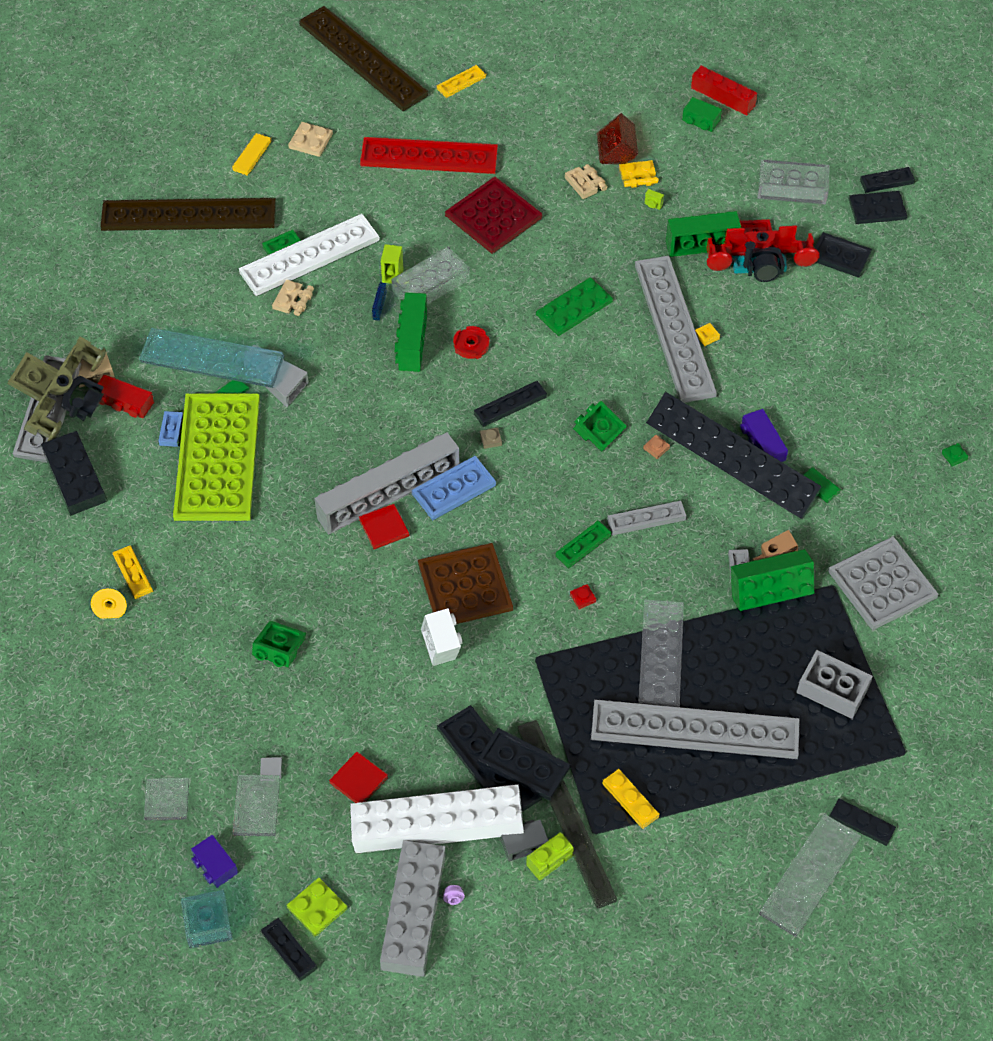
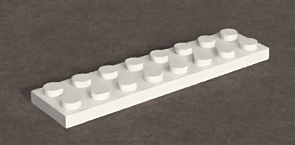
M360 214L239 268V272L255 296H258L284 284L286 280L291 281L379 241V235L363 214Z

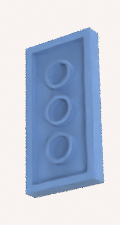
M474 456L414 488L412 495L433 521L495 487L496 481L478 458Z

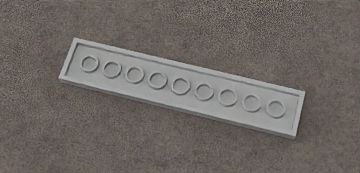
M663 256L635 261V268L679 400L685 403L716 397V390L670 257Z
M594 700L591 740L797 759L799 719Z

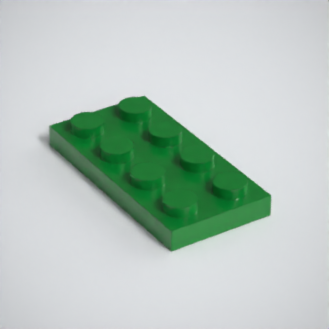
M589 277L538 309L536 316L559 337L611 304L613 298Z

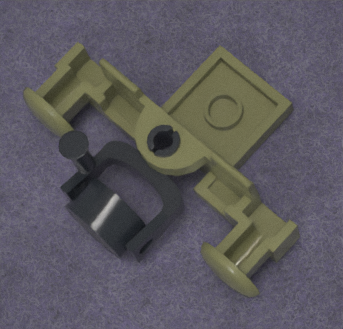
M79 336L77 343L73 346L59 370L26 352L7 383L39 401L31 418L25 424L24 430L35 436L38 432L47 437V441L58 436L62 422L59 420L56 423L47 418L56 403L55 400L49 397L50 393L63 396L61 406L69 411L70 417H78L82 421H85L86 417L91 418L104 396V393H102L104 387L83 376H77L73 380L72 375L82 359L93 365L90 370L91 372L98 369L105 357L106 349L100 350L91 345V342ZM82 384L90 388L83 400L76 397L72 401L73 405H70V396L79 385Z

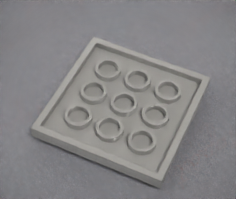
M894 536L829 567L828 570L829 574L872 631L938 597L937 591Z

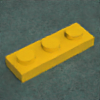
M620 769L603 780V785L642 829L659 818V813Z

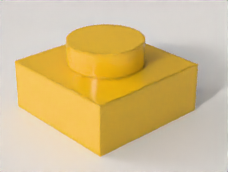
M711 323L695 330L697 338L704 346L720 339V334Z

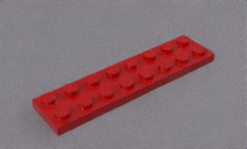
M364 137L360 166L495 174L498 144Z

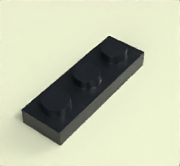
M909 167L860 177L865 193L914 184L915 181Z
M839 798L829 818L885 846L888 845L896 829V826Z
M276 918L260 930L261 934L299 982L317 969V965L279 918Z

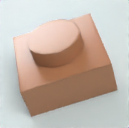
M655 435L644 445L643 449L658 459L670 449V445Z

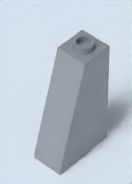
M253 345L244 353L245 368L286 407L292 403L309 383L306 371L256 345Z

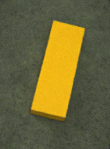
M475 65L437 85V89L448 98L486 78V74Z
M256 133L232 166L233 171L248 176L270 145L271 138Z
M131 545L112 552L134 599L153 592Z

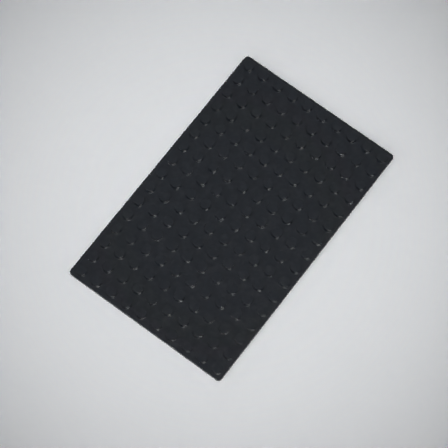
M834 586L814 589V594L743 611H740L738 608L535 658L592 834L597 835L637 824L603 785V780L618 769L659 813V818L905 755L906 750L874 676L853 719L797 693L800 679L816 650L873 676ZM594 700L798 718V758L791 759L591 740Z

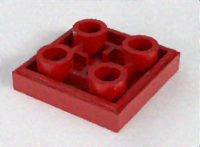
M395 504L359 516V521L373 549L409 537V532Z
M356 751L329 780V783L354 803L366 802L388 779V775Z

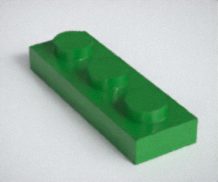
M596 521L558 550L556 557L569 569L610 538L611 532L600 521Z

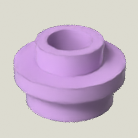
M457 885L448 886L443 893V900L451 905L459 904L465 897L464 891Z

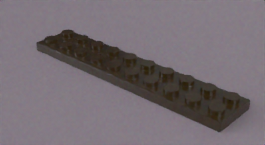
M322 6L299 20V25L403 112L428 96V91L327 7Z
M276 198L103 200L100 227L101 231L275 228Z

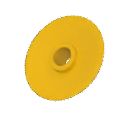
M114 589L99 590L91 599V608L99 618H120L126 611L127 603L124 596Z

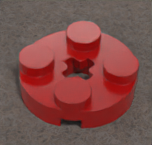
M468 326L462 331L460 329L453 338L455 352L464 358L480 359L489 349V337L480 327ZM471 340H473L474 344H469L467 342H471Z

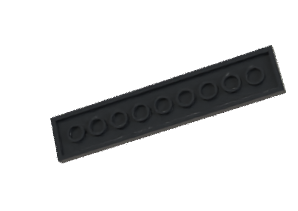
M666 391L646 422L801 519L805 517L823 488Z

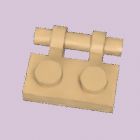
M589 164L584 166V171L577 167L565 173V179L582 199L596 194L598 188L602 191L607 189L605 180L599 177L597 171L590 167Z
M286 280L272 304V308L288 314L291 309H295L294 314L300 316L301 312H304L307 307V301L313 296L314 287L308 285L306 289L302 290L303 284Z

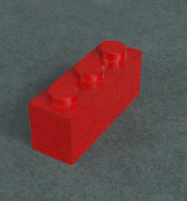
M105 374L97 383L104 387L102 390L104 396L99 403L100 405H109L114 410H122L132 417L144 418L154 404L152 392Z

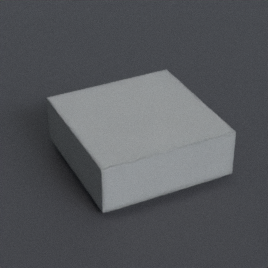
M282 757L261 758L260 778L282 779Z

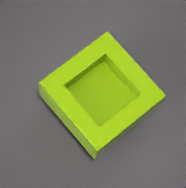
M648 189L645 193L644 204L650 208L660 210L663 206L664 194Z

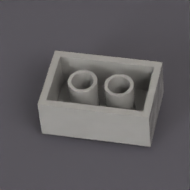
M816 650L800 679L797 693L853 719L873 676Z

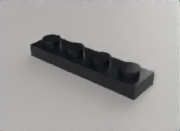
M535 381L475 409L474 415L480 424L485 427L547 398V393L540 383Z

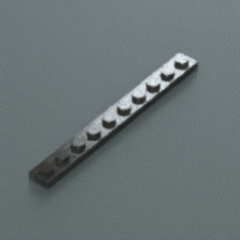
M537 720L518 726L517 730L523 741L552 755ZM563 780L549 803L565 838L574 848L573 857L595 907L599 909L617 902V898Z

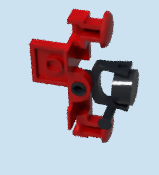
M770 219L740 221L741 228L727 229L724 244L714 245L712 238H708L706 247L708 253L706 262L710 269L715 271L725 270L731 265L733 261L732 256L745 255L743 267L747 268L748 276H752L753 272L755 279L760 282H770L776 279L779 274L783 275L785 263L781 253H795L793 257L794 262L803 267L811 266L819 259L818 250L813 248L814 240L812 233H808L807 241L796 240L797 225L779 226L778 230L772 231Z

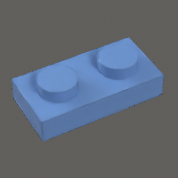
M164 411L158 441L159 446L178 447L183 423V412Z

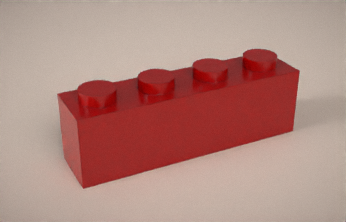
M702 65L692 75L691 89L746 116L756 106L757 92Z

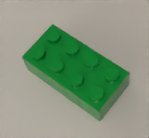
M737 211L668 219L665 242L669 257L707 253L708 238H712L714 245L724 244L727 229L741 228Z
M405 292L404 299H401L400 310L403 311L399 313L398 324L401 325L399 328L397 327L396 333L398 341L395 342V364H398L399 371L421 372L427 323V294Z
M805 549L730 566L732 598L740 611L814 594V561Z

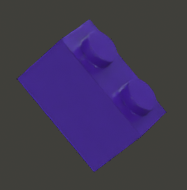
M213 835L191 848L193 864L197 869L201 867L204 870V878L209 884L213 883L216 888L238 874L235 863Z

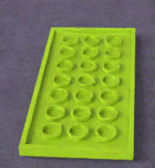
M259 394L185 395L173 511L174 521L251 520L260 404Z

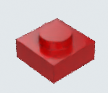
M588 584L570 591V596L578 609L596 603V597Z

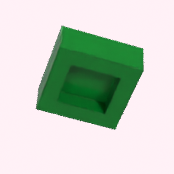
M959 443L942 450L943 456L951 466L968 460L969 457Z

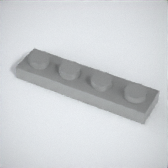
M681 501L607 516L612 535L686 520V513Z

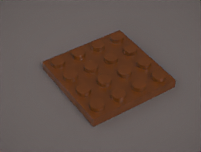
M493 543L418 560L419 570L432 613L449 609L450 614H454L456 624L513 611V604Z

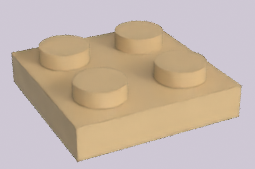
M301 122L288 146L290 149L320 157L333 132L327 128Z

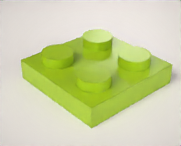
M317 878L287 904V908L315 937L348 909L347 905L320 878Z

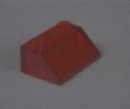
M622 113L597 132L599 161L601 164H626L637 156L638 146L635 124Z

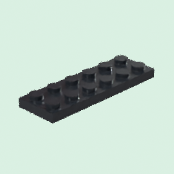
M471 705L437 725V730L482 789L518 785L477 764V759L493 736V733ZM518 785L522 812L542 800L541 796Z

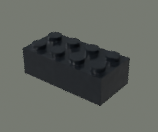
M77 431L41 444L43 454L70 516L106 503L105 493Z

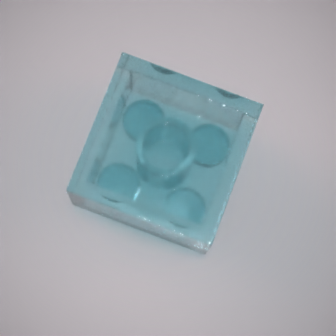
M224 890L181 898L185 933L189 948L233 940Z

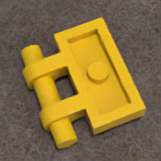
M653 160L619 164L624 187L636 188L640 185L652 186V184L658 183V177H655L656 171Z

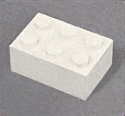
M449 609L425 615L421 631L433 666L455 660L461 648L460 645L463 644L460 633H456L454 625H456L454 614H450Z

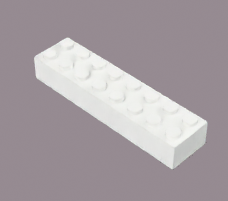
M518 785L350 804L352 844L355 853L402 848L403 840L426 844H442L524 833Z

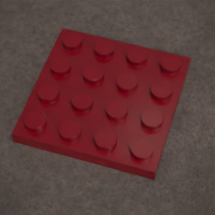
M493 177L445 211V216L491 254L542 219V213L497 177Z

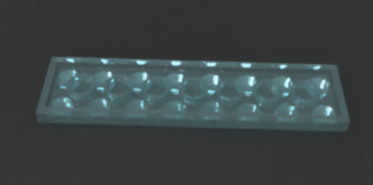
M151 328L139 360L141 363L273 388L285 355L279 351Z

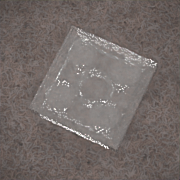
M189 778L147 779L144 807L145 821L187 819Z

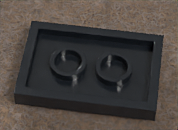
M900 191L849 195L848 199L856 224L907 220V213Z
M824 232L815 246V249L819 252V259L816 263L858 278L872 252V249Z

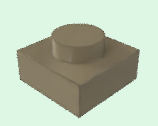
M498 428L480 431L484 449L502 446Z

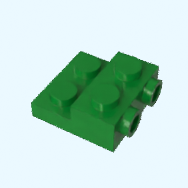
M600 401L596 405L592 403L585 410L587 414L585 416L581 414L574 421L576 425L573 429L585 441L589 439L602 452L627 426Z
M269 621L253 642L252 655L259 661L268 660L277 667L285 666L289 668L297 656L298 648L306 638V633Z

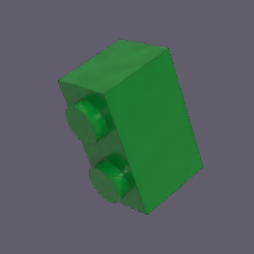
M692 97L683 109L682 120L687 124H693L702 130L712 132L721 120L722 109Z

